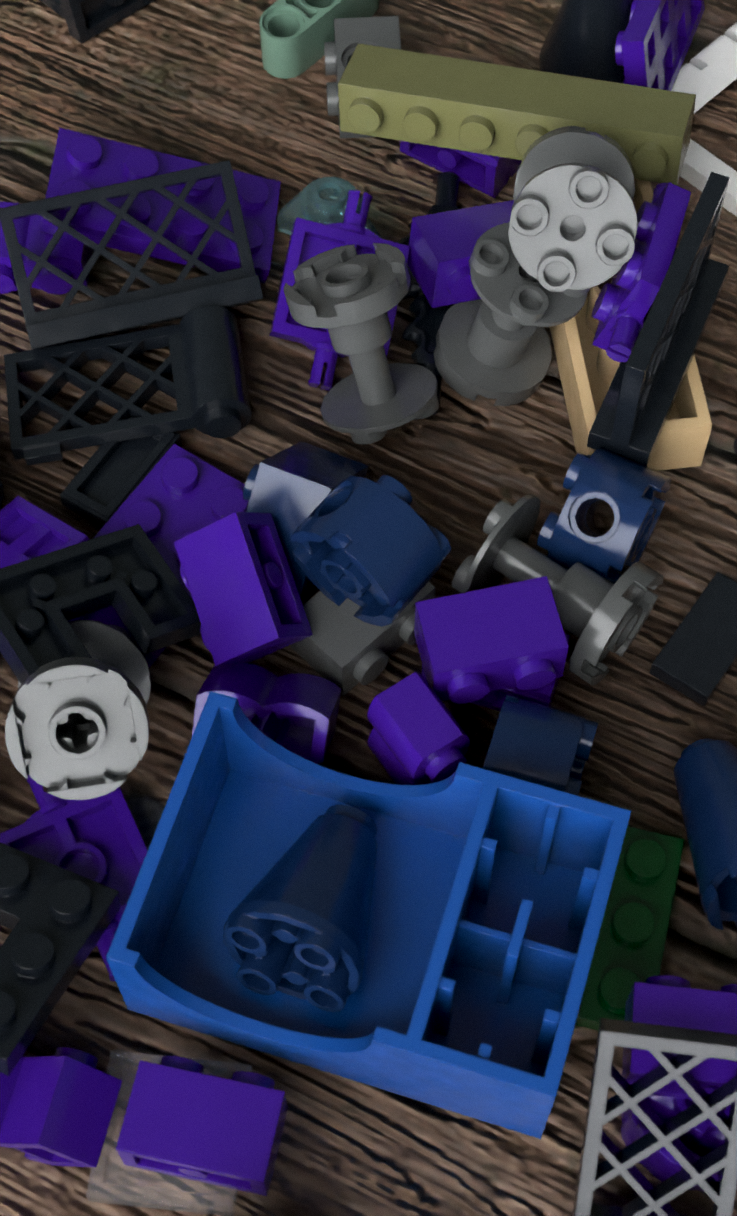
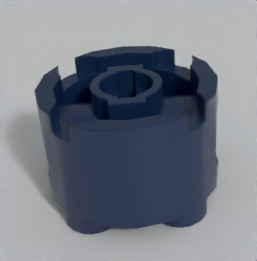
M603 447L595 450L592 455L577 453L570 464L563 482V488L570 490V494L561 514L552 511L547 517L540 531L537 546L547 550V557L567 570L575 563L581 562L615 584L622 576L619 574V571H622L624 564L630 567L642 557L666 502L654 497L656 491L660 493L669 491L671 477ZM604 501L611 506L614 513L613 526L605 534L601 533L594 524L595 509Z
M382 475L376 482L357 476H349L341 480L321 504L291 534L290 542L295 541L299 543L292 551L296 562L309 580L327 598L338 606L349 598L361 606L353 615L354 617L365 623L380 627L392 624L440 569L442 561L450 553L451 545L439 530L426 524L410 507L412 503L410 492L402 483L389 475Z
M506 694L483 769L578 796L582 783L580 779L585 762L588 760L598 722Z

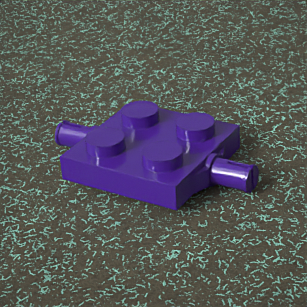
M670 182L658 184L654 189L652 202L644 201L637 212L638 227L634 254L622 266L620 271L612 277L611 284L606 283L592 311V318L599 320L592 345L605 350L609 358L617 362L628 361L638 334L644 325V317L653 304L673 259L691 192Z
M359 190L348 191L343 223L321 224L296 217L292 227L269 335L301 343L311 351H315L310 379L307 384L314 388L319 386L324 366L320 386L322 390L332 389L338 357H347L348 355L340 354L333 349L328 329L303 326L292 318L284 294L285 283L293 286L296 283L293 271L299 265L320 253L337 247L354 244L357 255L376 254L373 243H384L402 251L406 263L410 249L408 245L381 239L372 231L365 229L373 196L364 192L360 198L358 212L356 213L361 192ZM398 304L387 311L392 330ZM391 338L383 345L386 357Z
M28 775V780L26 779L31 787L40 810L36 811L23 824L0 833V842L119 891L120 909L95 945L103 959L110 981H115L106 956L148 850L120 787L106 795L93 799L67 800L45 792L42 785L36 783Z

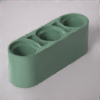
M277 0L263 12L259 21L261 55L264 69L270 75L284 79L297 77L304 73L324 56V42H334V19L371 17L378 10L379 0Z

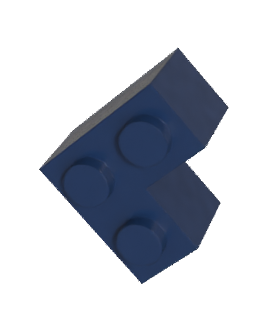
M301 441L261 461L260 464H255L246 479L243 499L249 501L246 512L271 513L303 603L315 594L318 588L309 580L296 562L292 551L299 543L295 541L290 542L291 534L321 504L341 480L349 476L365 478L369 466Z

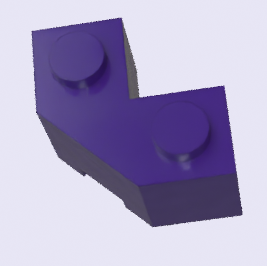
M58 1047L55 1056H22L9 1076L0 1072V1146L22 1151L25 1153L26 1159L44 1164L97 1168L123 1080L97 1070L98 1058L77 1049Z

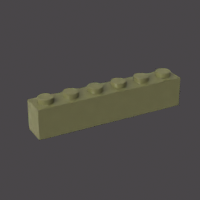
M359 43L338 83L340 131L522 160L529 146L542 135L566 126L585 127L586 131L596 132L605 137L604 134L623 148L633 167L634 179L658 183L670 182L674 185L678 184L689 147L696 98L695 94Z

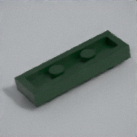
M627 826L580 1003L576 1025L599 1030L600 1018L625 1021V1004L634 982L645 983L647 978L660 974L684 839Z

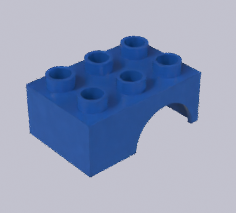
M210 691L106 960L128 1010L541 1139L556 1098L631 811L459 762L455 773L439 782L423 785L388 784L346 775L311 762L282 747L250 722L240 708L237 698ZM348 805L365 812L373 819L377 826L375 838L378 843L365 961L358 989L348 997L345 1007L338 1012L321 1010L305 999H299L280 991H276L272 995H261L249 990L237 979L236 974L240 965L232 958L223 942L224 925L229 915L320 815H324L331 806Z

